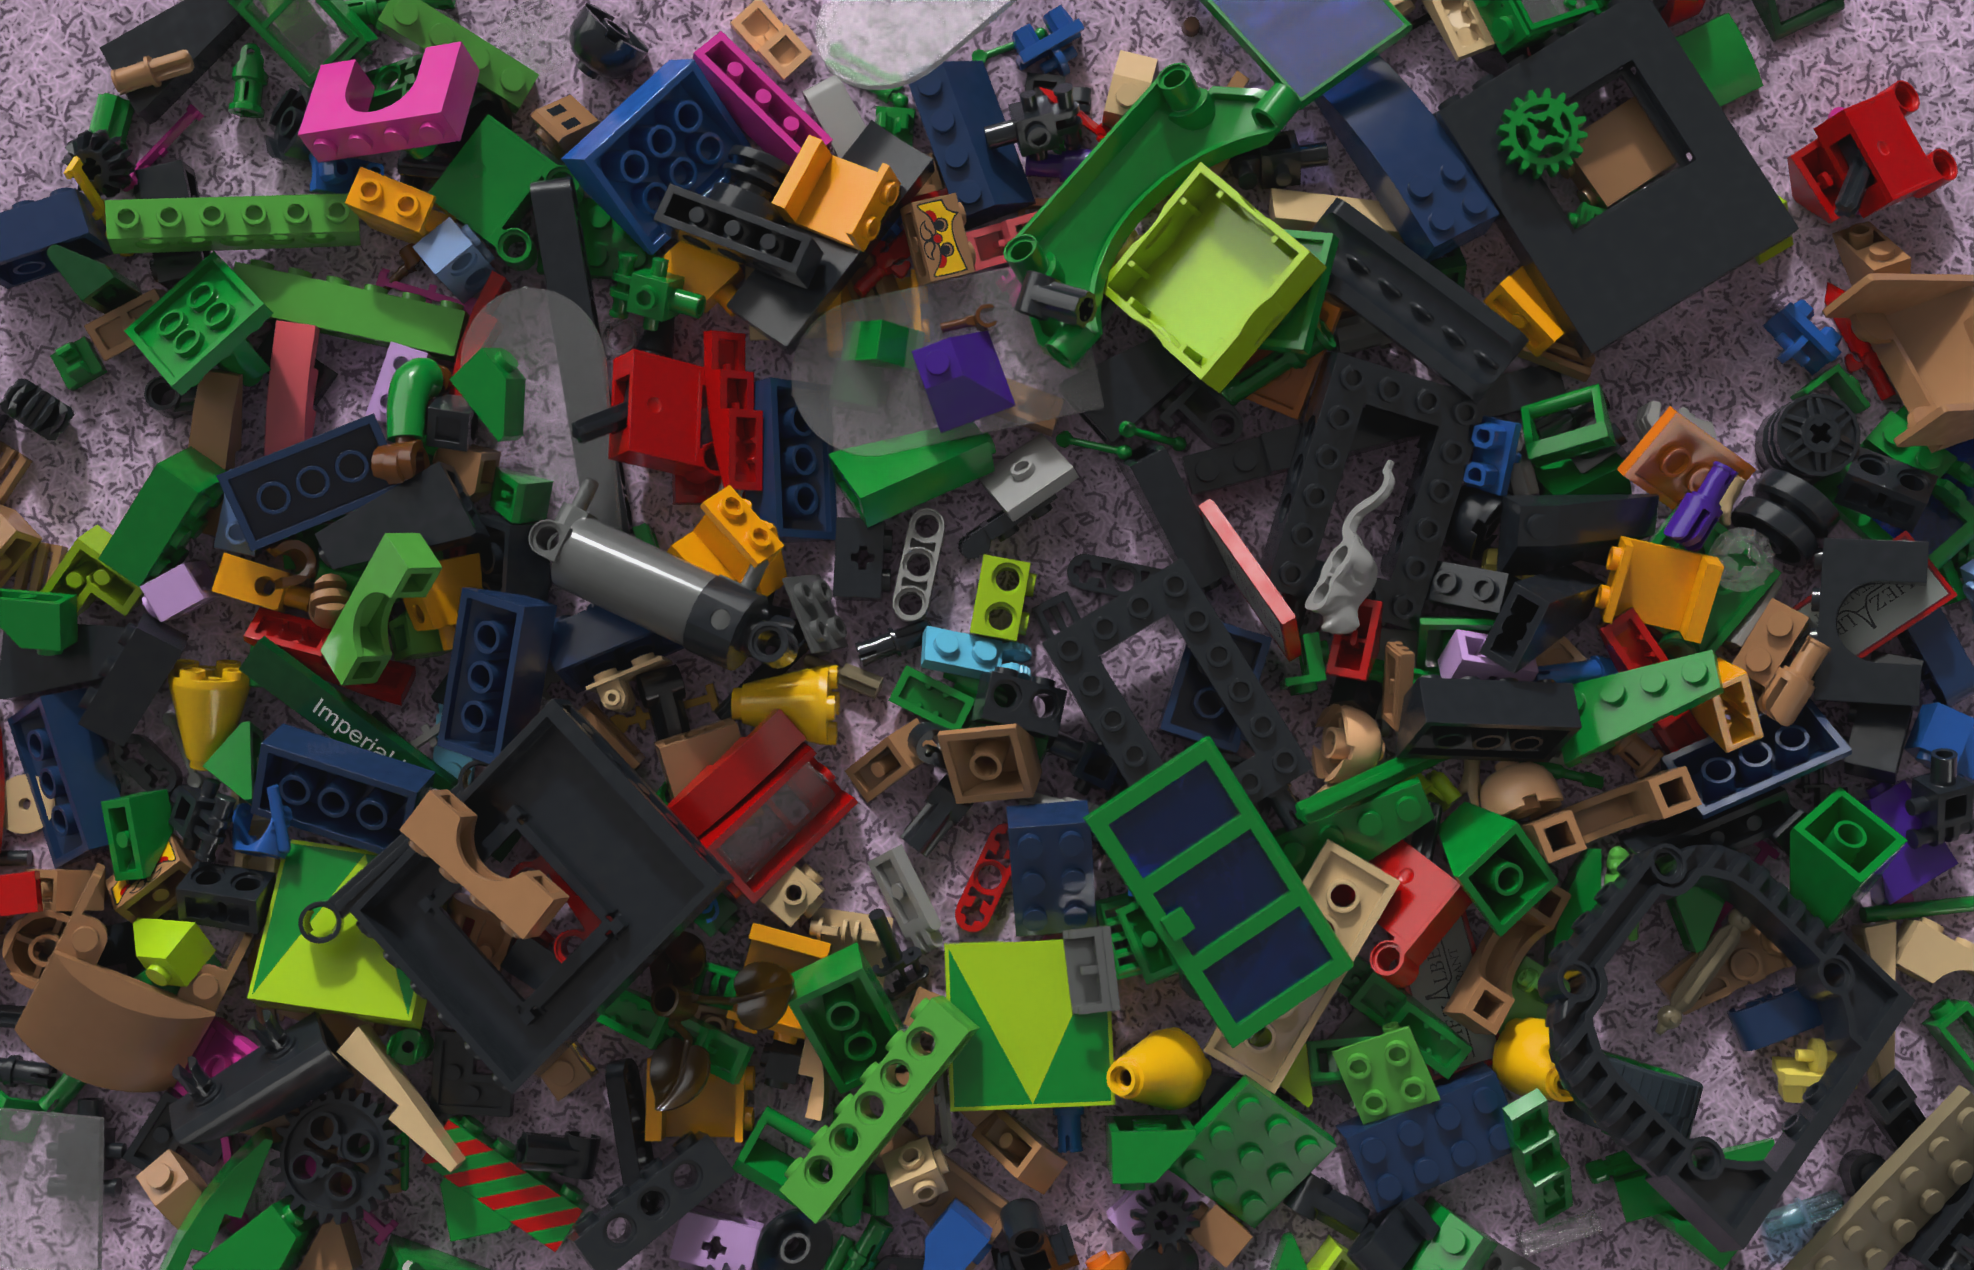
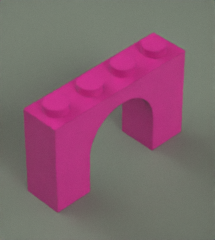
M462 41L426 47L417 78L411 89L394 104L378 111L368 112L375 86L356 59L321 65L298 136L319 163L461 141L480 70Z

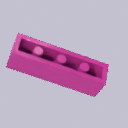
M722 31L693 53L692 59L695 60L736 124L766 153L792 166L808 135L823 140L830 150L833 139Z

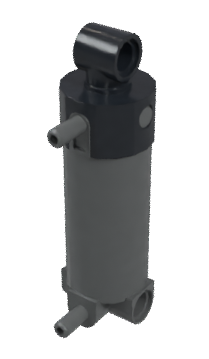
M589 477L584 478L572 504L563 502L555 520H540L534 524L529 532L528 539L531 549L538 555L552 561L551 580L555 586L685 647L687 651L729 671L739 668L749 655L763 664L777 669L788 666L797 657L799 648L795 635L778 623L766 621L769 601L766 595L756 591L769 564L768 560L756 568L750 564L742 582L739 583L724 575H715L599 521L597 517L586 512L599 487V483ZM779 635L781 638L779 650L772 655H768L765 648L767 641L771 637Z

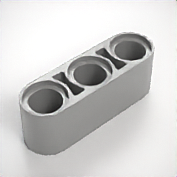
M835 74L802 91L808 107L811 106L817 124L833 139L831 144L833 154L836 157L842 158L866 128V125L840 77Z
M931 508L917 510L909 521L894 591L893 609L896 616L907 624L922 621L928 614L945 537L944 520L938 511ZM921 520H934L939 526L937 533L930 538L920 536L916 532V527ZM923 557L930 562V569L925 575L914 576L908 571V565L913 558ZM908 595H915L922 600V608L915 615H906L900 610L902 599Z

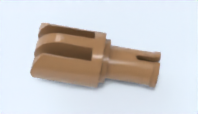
M332 573L325 574L314 584L313 593L310 595L308 613L314 624L321 628H333L351 596V593L346 590L347 583L341 576Z
M1807 636L1805 643L1789 667L1785 665L1784 668L1779 666L1756 703L1757 709L1783 726L1788 727L1792 725L1816 688L1813 686L1814 681L1811 680L1832 648Z

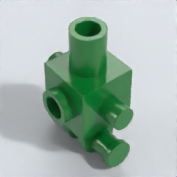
M618 251V269L612 272V279L617 281L616 286H611L609 295L613 297L612 309L609 310L610 316L627 319L629 312L644 316L642 328L657 331L659 321H666L679 314L697 319L703 315L706 306L705 296L683 290L685 277L667 272L669 260L654 257L652 268L647 267L634 272V265L638 255L629 251Z

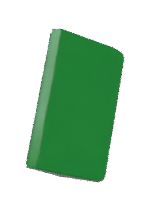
M1137 901L1115 910L1146 985L1178 975V965Z

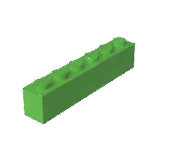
M251 259L250 264L235 261L233 271L273 312L265 322L276 324V320L316 325L320 328L321 334L389 348L392 341L429 353L437 359L456 362L459 345L470 315L463 311L464 306L447 300H441L440 305L426 303L425 297L410 292H403L402 297L389 295L386 288L373 284H365L364 289L350 286V281L336 276L328 275L326 281L312 278V273L289 267L288 272L274 270L275 266L273 264L256 259Z

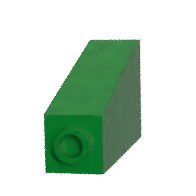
M971 422L944 433H940L939 428L835 451L828 455L837 486L868 528L994 472L992 455L996 453V448L988 432L982 433L976 424Z

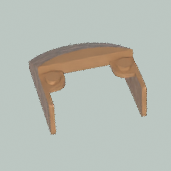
M1870 273L1822 310L1826 318L1850 319L1853 333L1859 340L1871 344L1909 412L1907 416V430L1893 439L1897 447L1928 446L1931 453L1974 438V275Z
M97 863L14 1030L22 1041L42 1060L77 1080L116 1091L141 1093L165 1091L169 1087L174 1088L178 1081L172 1076L174 1067L179 1063L185 1069L188 1064V1057L193 1055L212 1023L216 1010L251 942L253 933L240 931L223 967L205 964L187 987H180L177 995L99 965L97 962L108 939L107 928L97 918L84 913L105 869L104 865Z

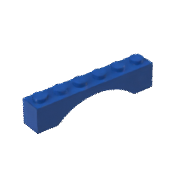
M955 1197L928 1230L925 1238L923 1270H965L971 1262L978 1265L992 1248L989 1241L993 1228Z

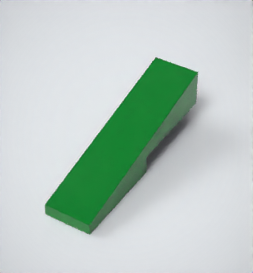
M1773 1138L1722 1149L1726 1159L1759 1161L1765 1159L1775 1142ZM1693 1155L1692 1161L1695 1167H1697V1161ZM1645 1169L1613 1178L1626 1223L1675 1210L1645 1180L1649 1174Z

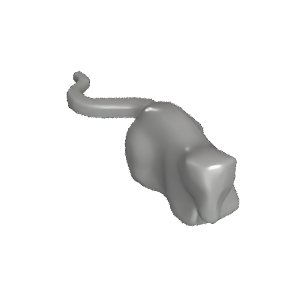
M1388 460L1383 468L1384 481L1380 489L1357 504L1346 517L1342 526L1343 540L1327 558L1320 578L1305 602L1306 609L1323 616L1322 631L1344 635L1353 632L1360 626L1358 608L1376 584L1378 567L1373 556L1364 547L1362 539L1356 532L1364 516L1378 508L1392 493L1395 485V478L1392 473L1395 462L1392 460Z

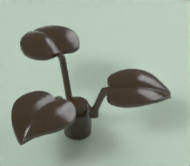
M683 931L650 964V973L656 988L651 996L652 1010L659 1016L669 1018L668 1026L675 1028L683 1037V1040L673 1037L663 1041L653 1053L650 1064V1081L655 1096V1110L669 1111L686 1105L703 1090L709 1079L711 1070L710 1054L705 1047L692 1045L693 1037L681 1024V1021H686L693 1017L700 1003L738 1004V1019L744 1026L759 1031L769 1029L777 1024L785 1014L789 1005L788 1002H790L795 989L794 978L787 969L770 962H754L743 967L736 974L734 988L737 996L720 997L695 994L691 990L694 988L692 980L698 978L704 971L706 950L698 936Z

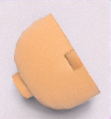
M1332 704L1323 710L1315 726L1323 727L1321 750L1313 745L1311 763L1317 778L1325 779L1323 782L1338 784L1377 766L1385 753V743L1377 722L1369 714L1353 706Z
M1501 761L1494 766L1496 772L1485 779L1480 789L1479 800L1481 808L1511 820H1519L1529 816L1530 820H1533L1559 808L1562 805L1561 801H1564L1559 785L1552 773L1544 766L1533 762Z

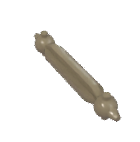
M1736 908L1732 909L1728 915L1729 923L1717 929L1705 949L1701 951L1672 991L1670 1005H1665L1659 1009L1657 1013L1658 1024L1655 1030L1657 1034L1662 1035L1667 1030L1675 1029L1681 1024L1682 1013L1695 1005L1739 944L1741 931H1746L1752 926L1750 920L1744 917Z

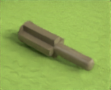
M810 654L806 655L803 661L804 665L811 668L821 665H835ZM845 663L844 667L838 666V685L873 699L878 696L884 677Z

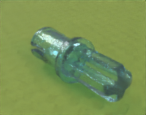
M1836 1190L1804 1200L1796 1197L1793 1199L1794 1203L1771 1210L1763 1221V1226L1768 1227L1766 1233L1769 1238L1801 1227L1809 1230L1812 1228L1811 1224L1832 1218L1845 1203L1842 1196Z

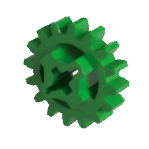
M1545 88L1541 97L1537 98L1536 93L1532 89L1527 92L1525 102L1516 97L1510 105L1512 110L1505 109L1500 119L1506 124L1498 127L1496 135L1505 137V139L1500 142L1497 148L1498 151H1509L1510 155L1505 161L1507 165L1513 164L1515 161L1520 164L1518 174L1522 175L1529 168L1533 170L1534 179H1539L1543 170H1546L1548 175L1553 178L1559 172V166L1567 171L1573 165L1572 158H1579L1584 149L1578 144L1584 143L1588 133L1580 131L1579 128L1586 122V117H1575L1573 113L1579 105L1575 102L1566 106L1564 104L1565 93L1562 92L1557 99L1551 98L1550 88ZM1534 110H1546L1545 112L1538 114H1533L1530 112ZM1561 120L1563 121V123H1564V125H1565V127H1566V130L1563 129ZM1540 128L1546 131L1544 140L1537 136ZM1517 137L1521 139L1524 150L1518 143ZM1547 153L1553 155L1550 158H1538V156Z

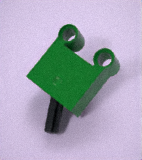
M489 114L455 158L429 155L417 160L408 153L402 152L397 162L398 173L401 176L437 180L428 192L436 196L434 206L462 227L467 224L480 240L497 251L504 263L515 271L528 270L537 260L538 251L534 242L525 231L515 228L532 206L530 183L571 176L575 184L578 204L584 198L583 188L566 165H557ZM513 243H526V250L522 256L517 258L508 256V249Z

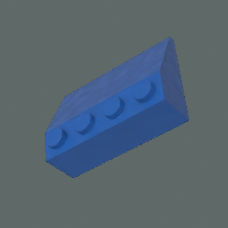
M677 59L666 62L561 159L583 190L648 255H653L671 238L653 220L669 184L709 197L715 183L730 182L722 174V167L724 163H732L728 159L731 147L743 145L752 148V146L695 60Z

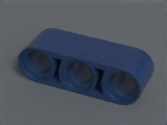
M1941 607L1897 636L1907 655L1911 654L1914 659L1924 660L1921 681L1926 690L1931 689L1936 698L1932 700L1934 703L1939 702L1952 707L1974 695V666Z
M1796 984L1783 988V993L1772 997L1771 993L1744 1003L1746 1007L1735 1011V1008H1731L1727 1011L1742 1051H1753L1822 1025V1017L1817 1002L1804 998L1797 990Z

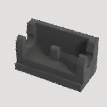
M1104 925L1063 930L1062 936L1072 1014L1121 1010L1110 926Z

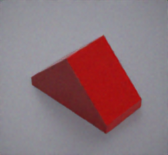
M1819 138L1787 158L1792 197L1797 203L1830 224L1840 218L1834 211L1836 209L1835 201L1843 181Z
M1365 599L1358 608L1360 626L1349 634L1333 635L1326 675L1367 682L1380 651L1383 614L1382 601Z

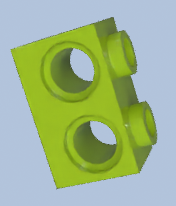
M984 554L970 627L971 635L1003 642H1017L1018 635L1026 636L1030 613L1022 612L1025 596L1033 597L1037 574L1029 573L1030 562ZM1011 571L1015 573L1019 579L1018 586L1011 591L1000 589L996 583V578L1001 572ZM998 609L1006 610L1012 617L1011 625L1004 630L993 628L989 623V617L992 612Z

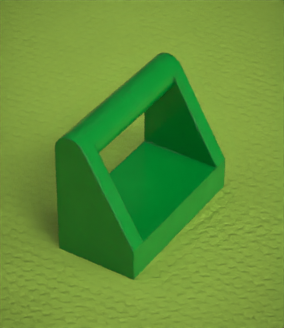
M1600 383L1521 407L1528 458L1537 467L1616 445ZM1593 402L1596 417L1595 424L1539 440L1534 419Z
M767 1105L732 1168L736 1173L798 1208L779 1191L788 1180L784 1173L796 1159L759 1137L767 1124L811 1150L813 1147L809 1142L816 1133ZM823 1159L820 1162L821 1174H823L829 1163Z

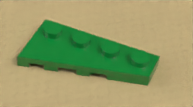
M1713 649L1573 684L1582 728L1562 747L1564 764L1571 768L1582 763L1581 759L1597 751L1602 753L1616 746L1615 742L1635 732L1641 734L1653 728L1654 723L1670 715L1675 717L1724 693L1717 656Z
M1416 777L1386 788L1309 825L1304 823L1298 825L1296 822L1298 827L1289 832H1286L1285 827L1271 833L1303 881L1327 838L1369 862L1435 817L1420 779Z

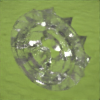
M1734 528L1724 532L1714 541L1709 555L1717 557L1724 566L1719 583L1722 587L1736 592H1749L1765 584V580L1774 571L1773 562L1776 553L1772 550L1769 539L1755 529ZM1745 548L1749 550L1747 557L1757 564L1756 566H1743L1740 572L1737 570L1738 563L1727 555L1728 553L1742 554Z

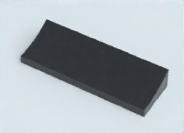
M873 120L862 131L842 159L878 172L882 163L890 165L901 185L897 200L892 206L888 207L881 220L878 235L869 242L865 252L790 223L788 228L812 236L824 253L808 289L754 269L726 305L730 311L790 356L901 215L900 208L910 204L935 171L933 158L903 142Z

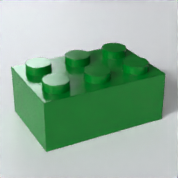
M192 446L157 463L98 559L138 587L166 573L170 568L173 569L182 564L189 554V551L185 549L191 538L195 540L208 524V520L204 518L210 508H216L224 499L225 493L216 475L224 473L226 470Z
M858 942L791 973L795 981V989L788 1004L840 1094L862 1085L860 1077L866 1069L875 1061L880 1064L888 1054L885 1046L899 1030L906 1031ZM898 1063L896 1068L902 1066V1064Z

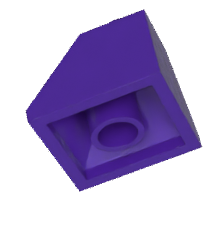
M988 330L949 337L911 351L940 433L1016 406Z

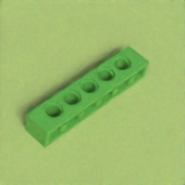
M349 193L104 200L107 240L113 254L361 245L359 216L345 204Z
M943 995L931 998V1000L924 998L916 1006L910 1015L914 1019L912 1024L905 1032L899 1030L885 1046V1049L888 1051L885 1058L880 1064L875 1061L866 1069L860 1077L863 1085L855 1095L848 1094L839 1103L834 1111L838 1117L830 1127L824 1125L816 1132L809 1142L813 1147L804 1159L801 1156L798 1157L784 1173L788 1180L779 1191L815 1224L829 1218L979 1030V1026ZM924 1031L930 1033L935 1040V1047L932 1053L926 1052L921 1047L920 1037ZM898 1063L908 1069L909 1081L906 1085L901 1084L896 1079L895 1068ZM873 1095L880 1098L883 1103L884 1111L881 1117L871 1111L870 1100ZM847 1127L853 1129L858 1136L856 1148L849 1146L845 1140ZM822 1159L828 1161L832 1166L833 1175L831 1180L821 1174L820 1162Z

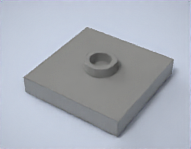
M1041 433L994 465V472L978 479L1012 521H1016L1075 481L1079 476L1074 467Z

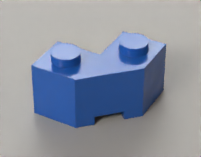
M1939 702L1922 705L1904 749L1916 761L1929 768L1931 752L1939 748L1952 749L1958 753L1957 774L1971 783L1974 782V718Z

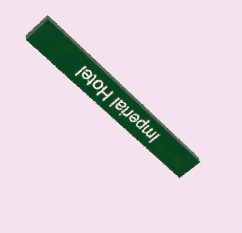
M264 636L258 640L239 668L241 672L332 739L435 771L432 790L448 789L450 791L458 784L456 777ZM518 829L491 855L500 863L521 838L522 834Z

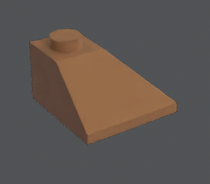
M1006 724L938 732L937 736L956 804L1034 797L1042 774V767L1034 737L1020 725Z

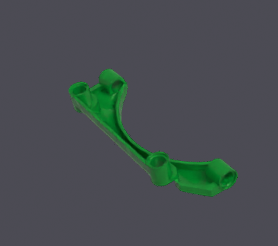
M1185 63L1171 64L1159 73L1156 80L1004 248V258L1022 285L1027 271L1031 270L1061 281L1062 284L1084 289L1096 295L1095 302L1098 308L1095 317L1084 328L1050 318L1046 322L1029 317L1037 343L1044 354L1055 359L1065 368L1073 369L1103 334L1101 306L1104 287L1116 256L1132 231L1160 201L1182 185L1200 162L1210 168L1226 159L1270 143L1302 106L1299 97L1292 89L1282 83H1275L1268 91L1264 89L1212 86L1209 90L1198 87L1189 66Z

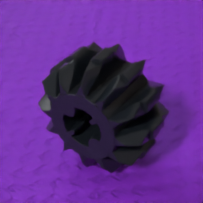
M99 129L96 132L85 130L78 134L77 138L68 142L65 147L68 154L61 161L68 166L73 157L78 156L83 163L82 170L99 196L105 195L107 198L116 196L121 192V189H125L131 184L133 179L130 174L137 167L127 160V157L131 156L133 150H123L120 146L122 136H115L110 139L107 129ZM78 185L77 190L82 191V189Z
M18 379L13 386L8 388L4 394L5 397L0 403L4 413L47 440H56L62 433L64 434L74 416L71 407L28 379Z
M1171 1182L1165 1183L1163 1194H1159L1155 1184L1149 1185L1151 1199L1148 1200L1142 1194H1137L1135 1197L1138 1204L1144 1209L1135 1208L1130 1210V1217L1141 1221L1131 1228L1133 1235L1140 1236L1145 1234L1141 1242L1142 1247L1145 1249L1150 1248L1157 1241L1156 1250L1158 1255H1164L1167 1243H1171L1172 1249L1176 1254L1180 1253L1181 1246L1178 1242L1180 1238L1190 1244L1194 1241L1193 1235L1186 1228L1196 1229L1200 1227L1199 1219L1190 1216L1199 1209L1196 1202L1185 1203L1189 1193L1184 1188L1179 1190L1173 1197L1174 1189ZM1162 1210H1166L1169 1215L1175 1214V1218L1170 1217L1172 1224L1168 1227H1164L1161 1222L1154 1223L1155 1219L1160 1220L1158 1213Z

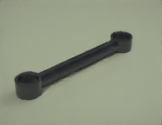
M479 760L467 763L459 773L458 784L450 792L458 797L469 786L468 777L472 772L470 768L474 766L487 767L489 764ZM402 833L327 901H317L305 907L298 921L299 930L303 937L310 942L318 944L326 943L336 938L344 927V918L350 914L349 909L410 847L408 844L410 839ZM325 907L333 912L336 918V924L332 929L333 934L326 937H316L310 933L313 931L310 924L311 916L314 913L312 909Z

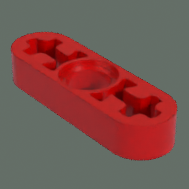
M1007 823L999 824L991 831L956 906V922L965 931L978 932L988 925L1010 878L1011 865L1005 868L999 861L985 858L988 850H991L996 855L1000 843L995 840L997 833H1006L1008 829ZM1009 848L1006 850L1003 859H1010ZM988 865L997 867L1002 875L1000 884L993 889L982 887L978 881L979 871ZM973 886L981 894L994 896L991 904L983 900L980 912L985 916L982 922L975 920L972 925H969L965 922L966 915L961 911L964 906L971 907L976 899V896L969 895V891Z

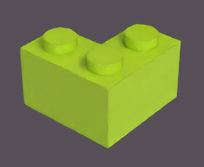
M99 525L94 526L76 539L41 590V592L77 595V616L87 610L97 597L124 616H127L143 603L142 597L145 596L140 587L98 559L112 537L109 532Z

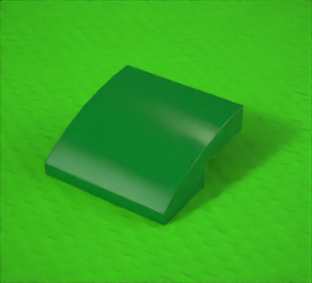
M1723 13L1675 37L1720 107L1764 86L1752 54L1729 13Z

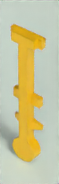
M74 156L63 174L67 179L74 177L94 208L92 213L94 219L99 220L101 218L106 226L105 201L101 199L82 170L83 163L78 156ZM134 253L120 254V256L122 257L134 255Z

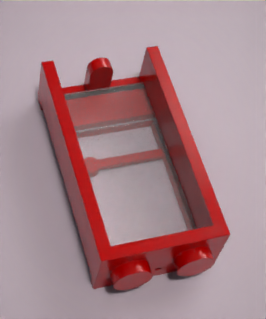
M804 742L748 795L697 837L735 878L725 888L735 899L743 895L754 905L858 803L853 796L836 784L834 781L836 779L835 775L814 758L817 753Z

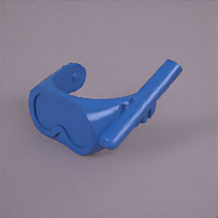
M279 785L267 787L272 817L268 828L259 840L256 836L249 835L253 817L251 805L248 803L236 805L237 807L234 809L232 816L233 851L255 857H271L276 859H285L290 852L291 839H289L288 828L292 820L291 808L282 804Z

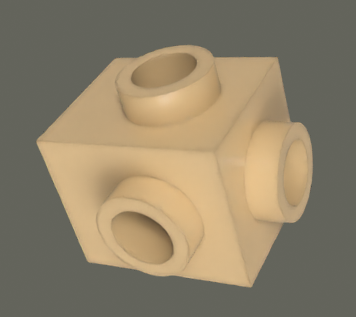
M796 863L772 886L760 901L791 928L803 915L810 919L825 902L819 897L826 890L819 884L824 878L809 864L805 863L800 867ZM792 885L800 887L802 891L800 899L792 897L790 893Z
M927 1136L916 1141H910L902 1147L881 1155L890 1186L903 1210L920 1202L929 1201L935 1196L949 1191L944 1174L950 1172L947 1160L941 1148L934 1151Z

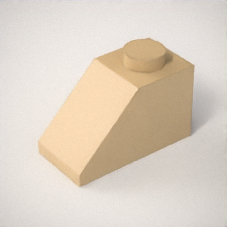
M1120 50L1104 108L1103 124L1114 127L1152 84L1158 59Z

